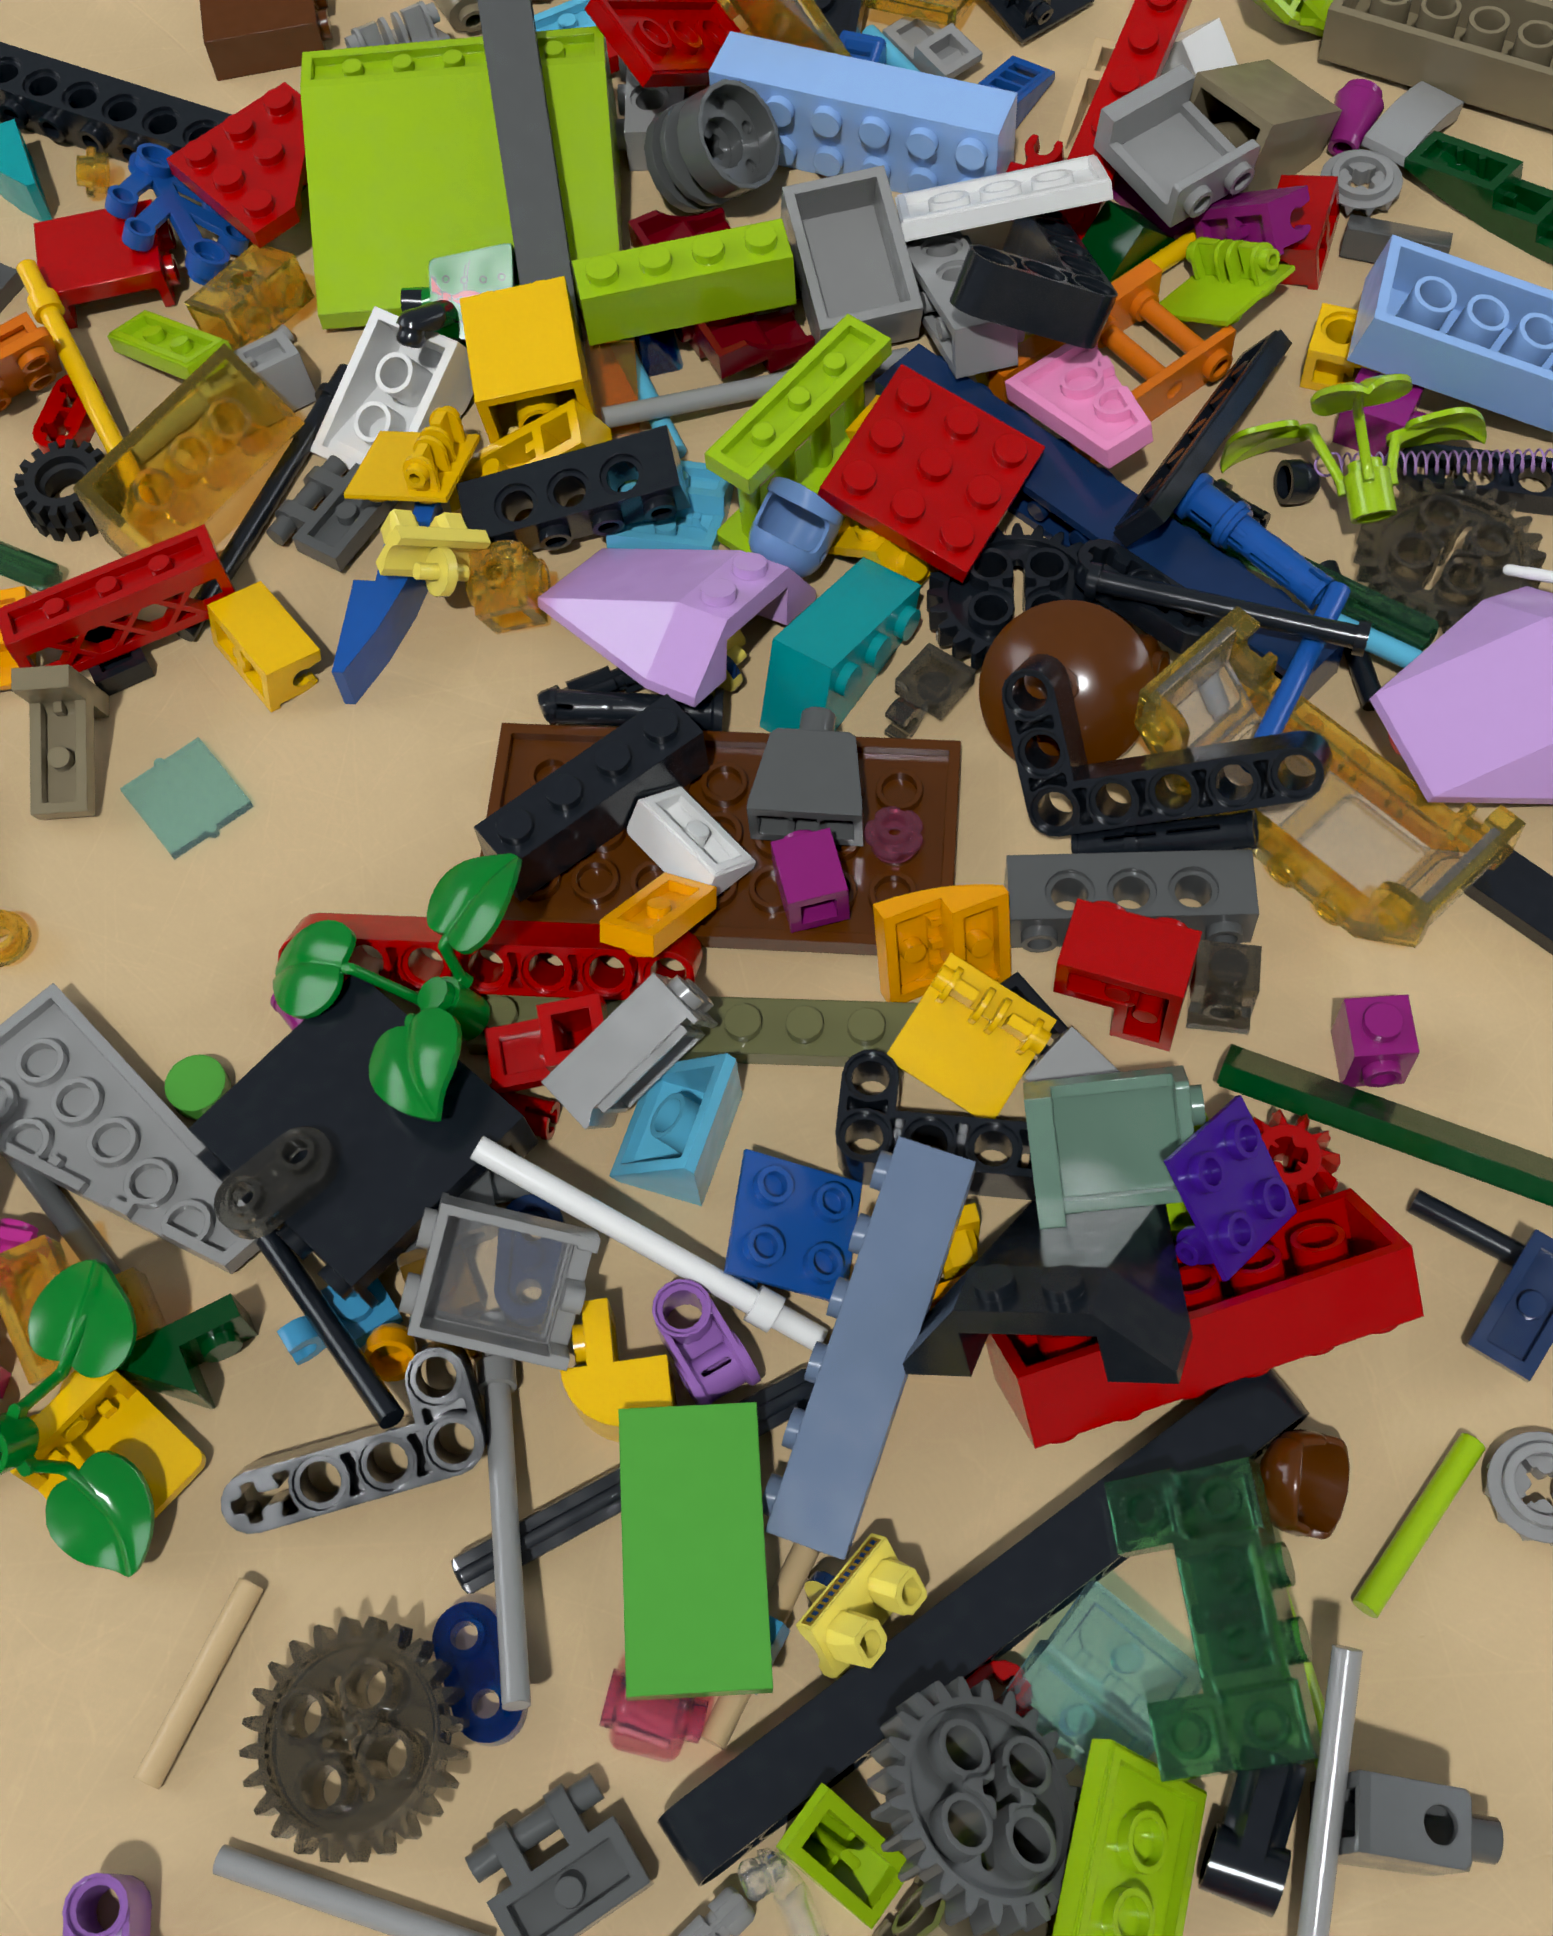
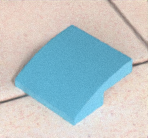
M680 460L691 507L677 511L673 517L666 520L650 521L647 519L625 525L621 531L612 535H606L607 548L718 550L720 542L718 541L717 530L727 521L734 485L708 470L706 463ZM638 480L624 482L619 487V492H626L632 489Z

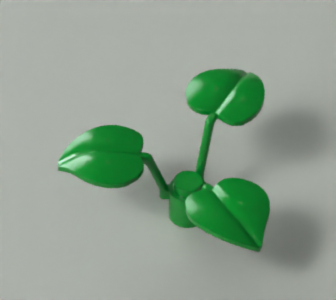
M507 853L465 860L447 871L434 888L428 904L427 923L430 929L443 935L439 940L438 949L453 977H433L424 983L418 993L357 964L349 963L348 961L356 945L355 933L341 922L323 920L302 929L290 940L283 950L275 969L276 977L273 979V991L277 1005L283 1012L294 1018L310 1019L316 1017L328 1009L337 999L343 986L344 974L357 977L419 1006L421 1012L418 1014L409 1013L405 1017V1026L391 1028L378 1039L370 1058L369 1078L377 1095L401 1113L426 1121H441L445 1093L457 1066L462 1041L476 1038L485 1029L490 1018L488 1001L469 988L474 978L463 970L453 948L461 954H471L481 948L492 937L501 923L514 893L522 859L515 854Z
M89 1259L75 1263L55 1276L39 1294L32 1307L28 1323L30 1346L40 1357L60 1362L51 1375L20 1401L11 1404L7 1412L0 1414V1475L16 1468L23 1477L33 1473L60 1474L66 1477V1480L58 1483L51 1490L47 1498L45 1508L46 1525L50 1536L57 1546L73 1559L89 1566L113 1570L126 1577H130L141 1568L150 1548L154 1532L153 1498L148 1482L142 1472L126 1457L110 1450H102L91 1455L83 1463L80 1470L68 1461L38 1460L34 1455L38 1448L39 1430L35 1422L27 1417L28 1411L69 1375L72 1367L85 1377L99 1378L121 1367L129 1358L135 1346L137 1322L129 1298L106 1263L99 1259Z

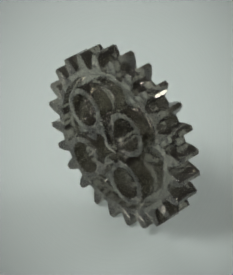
M1447 477L1443 489H1436L1429 478H1424L1418 493L1405 483L1401 486L1398 498L1395 497L1396 515L1385 520L1361 525L1356 542L1357 549L1353 559V563L1360 565L1356 580L1357 582L1369 583L1365 595L1367 600L1384 598L1380 610L1382 616L1391 614L1396 610L1402 614L1399 622L1400 628L1407 627L1415 620L1421 623L1420 631L1423 637H1427L1433 627H1441L1442 634H1444L1484 599L1525 586L1538 589L1540 581L1507 576L1503 573V567L1507 564L1542 568L1546 559V553L1538 550L1543 538L1542 534L1527 533L1533 518L1531 516L1514 518L1513 514L1518 503L1515 500L1501 506L1495 503L1498 495V490L1495 488L1488 491L1484 496L1476 494L1477 485L1476 481L1473 480L1467 484L1464 491L1456 489L1452 477ZM1466 527H1473L1465 536L1461 549L1455 550L1449 558L1440 579L1430 590L1424 589L1432 581L1437 566H1442L1448 559L1462 531Z
M370 1616L363 1628L360 1620L341 1617L338 1635L331 1627L316 1625L313 1632L314 1648L308 1643L292 1640L289 1642V1648L294 1663L291 1666L273 1661L269 1663L270 1673L277 1681L273 1690L264 1688L253 1689L252 1695L265 1708L262 1716L243 1718L242 1725L258 1732V1740L256 1743L247 1745L239 1750V1756L258 1760L259 1769L251 1773L243 1781V1785L246 1788H265L266 1794L253 1811L256 1815L273 1816L280 1813L273 1826L271 1835L274 1838L289 1839L296 1835L293 1852L313 1855L319 1848L320 1862L340 1863L345 1853L349 1863H366L369 1861L372 1847L378 1855L396 1854V1832L404 1839L418 1840L422 1837L417 1814L441 1817L444 1813L439 1801L434 1796L437 1788L458 1789L460 1783L445 1769L448 1761L468 1758V1751L451 1744L453 1733L462 1731L470 1726L469 1719L452 1716L450 1713V1707L459 1702L465 1696L464 1689L452 1686L442 1687L441 1683L449 1676L453 1665L451 1662L439 1659L428 1663L436 1645L432 1641L422 1638L411 1643L412 1628L396 1623L388 1632L386 1620ZM382 1671L386 1681L385 1692L379 1703L372 1707L367 1693L369 1683L374 1675ZM339 1676H341V1681L339 1684L340 1695L337 1693L335 1688V1680ZM318 1701L321 1707L320 1723L316 1730L308 1735L305 1729L306 1712L312 1703ZM357 1725H359L361 1729V1735L357 1736ZM350 1740H352V1741H351L352 1751L349 1750L348 1741H350ZM402 1740L406 1747L407 1755L405 1766L400 1774L392 1777L387 1762L389 1751L396 1742ZM336 1769L341 1779V1789L334 1804L328 1806L324 1798V1785L330 1773ZM371 1783L374 1787L375 1796L369 1802L367 1799Z

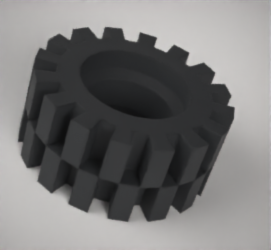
M65 439V448H60L57 441L48 443L50 451L45 454L39 448L33 451L31 454L35 461L31 463L24 459L19 466L23 474H15L14 482L17 487L14 488V491L34 528H37L40 534L45 537L51 534L55 541L63 542L67 533L71 541L74 542L81 540L80 532L86 530L89 536L92 537L98 534L95 525L101 523L107 528L113 522L108 512L118 515L121 509L118 500H123L122 491L107 459L98 447L94 450L91 443L83 441L80 447H78L75 439ZM84 483L78 491L69 496L53 498L61 489L69 485Z

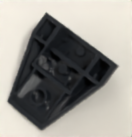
M1035 1198L927 1313L919 1336L904 1359L903 1367L905 1373L910 1375L971 1377L988 1334L1097 1337L1108 1382L1179 1384L1193 1333L1166 1204L1065 1214L1067 1227L1039 1229Z

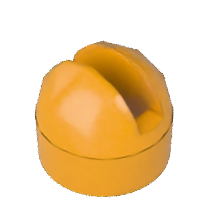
M384 1323L372 1330L365 1343V1356L381 1379L386 1382L405 1379L408 1363L418 1352L415 1337L407 1335L408 1328L399 1323Z

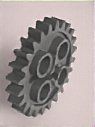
M963 1676L957 1677L946 1686L939 1680L935 1681L896 1707L897 1714L884 1722L880 1727L886 1740L871 1749L870 1755L884 1768L867 1779V1786L885 1795L886 1798L884 1804L870 1812L871 1818L880 1822L891 1823L894 1832L881 1844L883 1852L902 1851L907 1860L901 1867L898 1878L901 1882H904L917 1875L924 1882L920 1897V1904L924 1908L941 1898L945 1900V1921L947 1925L953 1926L969 1917L973 1936H982L994 1928L999 1936H1011L1022 1929L1028 1932L1051 1920V1916L1057 1913L1077 1814L1074 1804L1079 1802L1082 1790L1080 1787L1069 1785L1066 1775L1077 1764L1074 1759L1065 1758L1057 1760L1053 1749L1057 1745L1060 1735L1057 1731H1054L1042 1737L1036 1731L1039 1711L1036 1708L1031 1709L1022 1716L1016 1713V1698L1013 1691L1009 1690L994 1700L990 1682L985 1679L971 1689Z

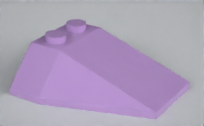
M602 548L539 596L538 607L644 688L661 695L668 694L674 700L696 707L726 680L727 640L755 615L788 625L815 601L816 590L789 567L767 560L764 556L753 552H744L742 550Z
M1525 586L1482 600L1369 699L1427 802L1553 804V593Z

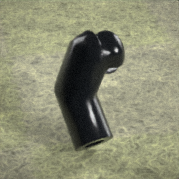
M438 300L403 311L396 321V324L399 325L396 335L398 343L411 348L423 347L426 342V331H437L451 326L456 321L457 310L455 306L447 300Z

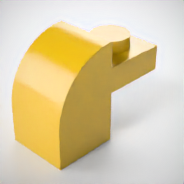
M608 1298L584 1301L582 1307L583 1324L572 1325V1341L577 1365L587 1364V1366L567 1368V1371L560 1370L561 1379L576 1412L583 1422L598 1435L619 1442L618 1409L677 1406L674 1373L667 1354L620 1361L616 1319Z

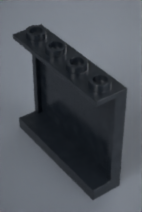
M351 975L343 982L340 994L328 1009L316 1017L304 1019L191 1125L188 1130L205 1147L196 1155L197 1158L219 1180L224 1183L233 1174L244 1185L236 1195L262 1221L273 1213L284 1224L276 1234L303 1261L312 1252L316 1254L326 1264L317 1274L344 1301L355 1292L373 1309L379 1301L367 1287L417 1239L425 1207L438 1210L443 1192L449 1193L450 1196L459 1197L487 1169L470 1159L481 1138L485 1136L522 1158L539 1141L525 1117L459 1059L445 1093L441 1121L433 1122L411 1117L383 1101L374 1091L370 1082V1058L374 1046L381 1035L391 1028L405 1026L404 1021L407 1014L372 984Z

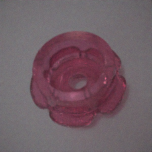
M896 806L885 807L875 813L874 820L867 822L864 830L865 840L868 845H871L873 853L880 860L892 864L902 863L913 857L921 847L923 836L920 832L923 830V823L913 811L906 810L904 812ZM891 829H898L900 834L890 835L889 831Z

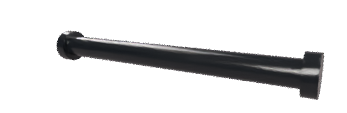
M1093 561L1089 567L1084 588V596L1096 598L1097 594L1101 593L1352 648L1351 654L1361 657L1364 655L1372 625L1371 621L1362 619L1356 625L1104 570V564Z

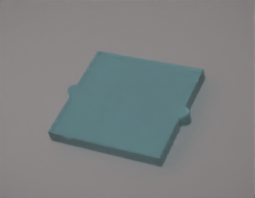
M199 737L166 759L157 758L152 768L120 788L124 797L174 860L208 837L217 838L220 835V829L254 807L249 798Z

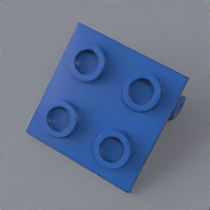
M745 1149L724 1273L738 1278L757 1289L759 1282L829 1302L838 1277L849 1280L853 1252L848 1251L858 1218L862 1182Z

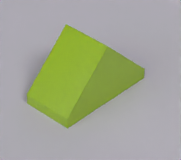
M822 1782L776 1845V1848L783 1857L871 1930L904 1884V1882L899 1880L898 1874L907 1860L905 1856L899 1851L883 1852L881 1844L886 1839Z

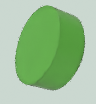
M192 1055L180 1060L171 1068L166 1077L164 1088L167 1099L178 1113L186 1118L199 1119L232 1086L228 1074L217 1060L206 1055Z

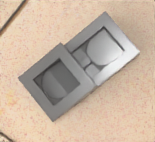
M920 7L884 28L882 32L924 73L954 78L982 60L983 53L953 23L941 29Z
M1421 81L1405 92L1382 114L1364 136L1361 146L1381 153L1396 164L1404 167L1405 158L1434 130L1439 132L1457 121L1464 101Z

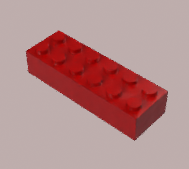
M1349 1188L1295 1206L1297 1213L1228 1281H1222L1214 1264L1188 1266L1177 1257L1193 1333L1179 1384L1108 1382L1097 1337L988 1334L986 1346L993 1374L998 1386L1035 1449L1050 1443H1064L1075 1438L1080 1433L1115 1421L1132 1420L1144 1411L1180 1399L1186 1400L1199 1397L1209 1389L1244 1377L1261 1376L1271 1368L1306 1356L1322 1355L1333 1350L1335 1346L1371 1334L1387 1333L1394 1330L1400 1324L1424 1317L1412 1245L1354 1190Z

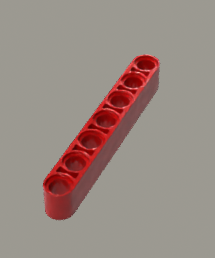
M313 913L304 917L299 922L278 953L279 961L283 950L290 940L310 924L323 920H335L348 926L356 935V945L348 961L349 963L357 964L414 991H420L424 983L433 977H453L438 949L439 940L443 935L430 929L427 917ZM502 920L492 937L481 948L471 954H461L453 948L463 970L473 976L474 981L469 988L477 994L574 998L600 993L605 1000H626L652 973L669 978L679 975L682 979L686 980L689 978L695 983L703 956L701 943L689 931L654 958L635 957L626 953L624 949L601 943L600 924ZM362 945L372 946L378 950L382 958L371 956ZM425 947L436 951L442 960L430 959L421 948ZM488 950L494 952L503 963L488 961L480 951ZM539 953L553 954L561 960L563 965H550L541 958ZM599 956H613L620 960L624 967H608L600 960ZM659 959H676L685 969L679 971L669 970L661 964ZM344 974L343 982L346 981L351 975Z

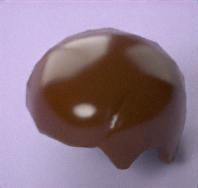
M1295 1429L1284 1432L1271 1443L1261 1459L1256 1482L1260 1507L1274 1527L1295 1536L1327 1539L1332 1535L1341 1519L1349 1487L1350 1463L1348 1448L1345 1442L1340 1438L1316 1431Z

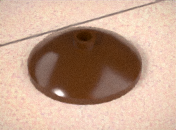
M1058 600L1043 603L1021 613L1009 622L991 644L985 656L979 678L981 712L990 734L1001 749L1016 761L1002 702L1004 682L1027 658L1036 654H1048L1057 658L1065 666L1071 680V689L1088 764L1117 760L1122 757L1135 744L1149 721L1155 698V675L1152 661L1143 641L1135 630L1112 611L1100 605L1079 600ZM1033 676L1024 677L1026 690L1033 697L1038 699L1047 698V689L1040 679ZM1037 735V743L1044 753L1051 756L1060 755L1058 743L1052 737Z

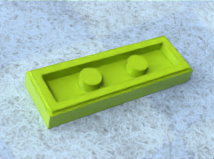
M147 310L139 313L107 335L115 352L194 384L235 358L228 340Z

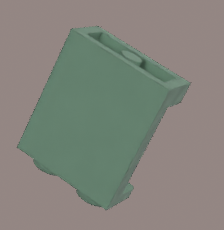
M1183 1065L1023 1083L1024 1106L1039 1229L1067 1227L1065 1214L1183 1202L1164 1160L1194 1134V1126L1206 1123L1201 1084L1189 1085Z

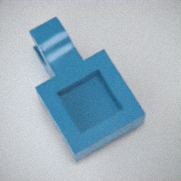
M378 1277L367 1287L379 1301L373 1309L355 1292L344 1301L330 1286L321 1290L360 1348L365 1345L372 1330L384 1323L400 1324L404 1322ZM305 1316L290 1321L277 1331L297 1365L311 1360L326 1348Z

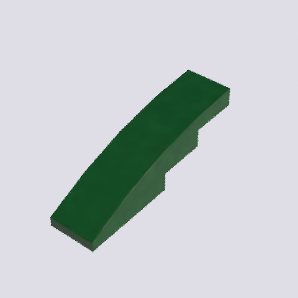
M1435 130L1405 158L1404 168L1443 201L1488 232L1531 256L1553 265V190L1521 179L1523 161Z

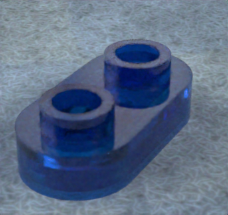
M476 1602L456 1604L441 1615L434 1627L432 1646L455 1722L460 1731L479 1745L499 1746L509 1742L520 1732L526 1721L528 1708L519 1711H506L502 1709L497 1616L489 1608ZM466 1626H475L478 1630L476 1643L469 1649H458L456 1646L458 1632ZM488 1693L497 1694L500 1705L496 1714L490 1718H480L477 1714L479 1699Z

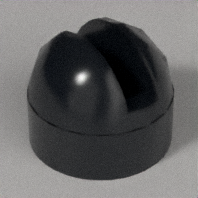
M1301 459L1282 460L1276 468L1274 490L1278 502L1282 505L1307 502L1317 494L1321 487V476L1317 474L1314 465L1309 461Z

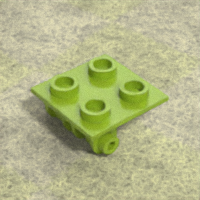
M1199 237L1191 242L1186 249V259L1191 263L1194 275L1159 303L1183 323L1196 322L1211 324L1215 328L1228 327L1241 320L1243 313L1261 298L1272 294L1276 290V286L1295 271V266L1279 264L1280 253L1268 242Z

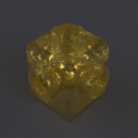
M512 540L497 541L490 544L486 550L469 553L471 574L465 585L469 601L475 609V616L496 634L548 623L547 614L538 607V597L551 587L549 571L542 558L538 559L521 541L516 542Z

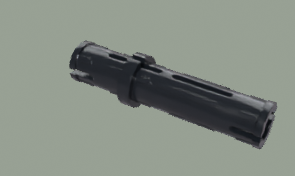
M1255 810L1205 817H1191L1071 835L1072 854L1241 850L1250 848L1255 850L1259 848V826Z

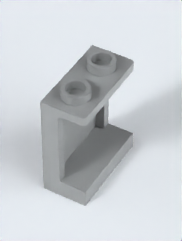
M1183 64L1102 108L1093 146L1170 228L1188 217H1198L1212 203L1230 193L1234 195L1245 189L1255 175L1254 168L1261 148L1254 139L1236 148L1190 101L1195 76Z

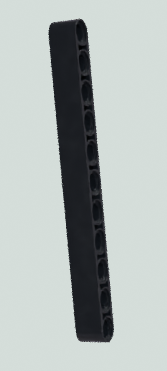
M1272 1369L1258 1377H1244L1225 1384L886 1642L885 1652L871 1669L857 1665L681 1798L658 1819L657 1823L698 1887L716 1878L798 1815L821 1782L831 1789L872 1757L870 1755L871 1749L886 1740L880 1727L884 1722L897 1714L896 1707L915 1693L921 1692L935 1681L939 1680L946 1686L957 1677L963 1676L966 1680L980 1667L991 1661L998 1660L1263 1455L1271 1443L1278 1439L1280 1435L1299 1426L1309 1415L1306 1408Z

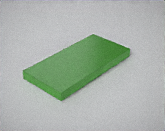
M757 1402L618 1409L627 1701L773 1693Z

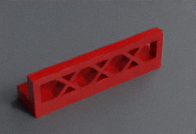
M203 524L0 607V630L5 647L19 668L36 667L29 655L49 647L63 650V653L59 660L44 666L69 664L78 672H82L209 619L207 605L236 592L222 565L214 541L207 527ZM213 579L217 580L222 590L221 593L204 600L189 597L194 587ZM152 604L168 607L163 617L151 622L136 619L141 609ZM99 626L116 629L112 638L100 643L84 640L89 630Z

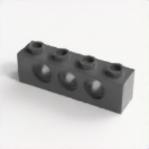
M1252 849L1006 855L1004 887L1009 892L1011 948H1023L1029 952L1039 953L1053 950L1056 947H1062L1074 910H1064L1056 904L1063 901L1076 904L1077 898L1090 902L1109 901L1116 904L1121 900L1134 901L1141 907L1136 909L1123 908L1127 912L1154 919L1159 917L1177 919L1187 925L1188 928L1203 931L1199 944L1207 943L1214 948H1231L1240 943H1250L1259 917ZM1185 898L1193 899L1202 906L1188 907L1179 900Z

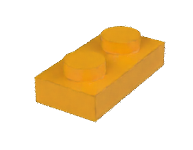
M664 872L600 919V942L624 949L626 953L635 957L654 958L716 909L717 887Z

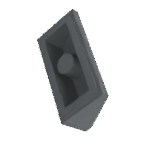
M1350 214L1339 256L1375 263L1392 234L1449 254L1453 233Z

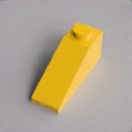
M573 398L475 452L458 483L613 440L611 428ZM456 486L449 498L451 512L461 513L462 515Z

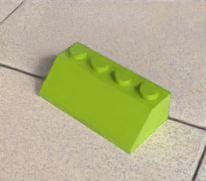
M782 218L571 261L590 346L797 304L793 254Z

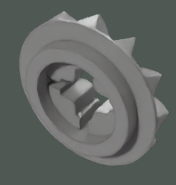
M1364 149L1348 150L1336 154L1324 164L1320 175L1338 176L1339 206L1345 208L1347 216L1354 210L1361 211L1366 217H1369L1375 209L1388 211L1393 200L1399 199L1403 185L1402 173L1395 162L1381 153ZM1351 182L1358 186L1355 188L1351 187ZM1370 183L1368 189L1362 185Z
M1540 1431L1525 1432L1505 1441L1496 1450L1487 1464L1488 1473L1485 1495L1491 1499L1497 1511V1521L1507 1524L1519 1533L1522 1541L1534 1540L1549 1543L1553 1546L1552 1505L1545 1499L1538 1500L1535 1503L1530 1501L1528 1504L1522 1501L1526 1496L1525 1492L1532 1485L1526 1473H1531L1538 1480L1544 1479L1547 1476L1553 1477V1434Z

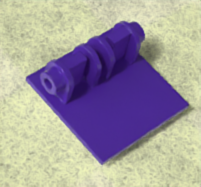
M1241 1095L1235 1096L1164 1160L1171 1178L1195 1224L1183 1228L1178 1233L1177 1245L1175 1247L1176 1255L1181 1262L1188 1266L1214 1264L1222 1281H1228L1297 1213L1289 1190L1282 1181L1261 1137L1260 1130L1254 1123Z

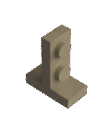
M69 664L11 668V691L29 703L31 816L39 820L95 816L94 718L109 717V695Z

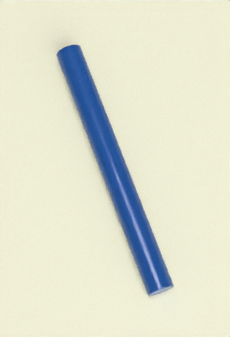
M1331 582L1314 615L1338 620L1351 593L1349 587L1342 582ZM1302 638L1253 738L1283 733L1326 645L1325 642ZM1241 766V768L1245 772L1250 774V772L1246 768Z

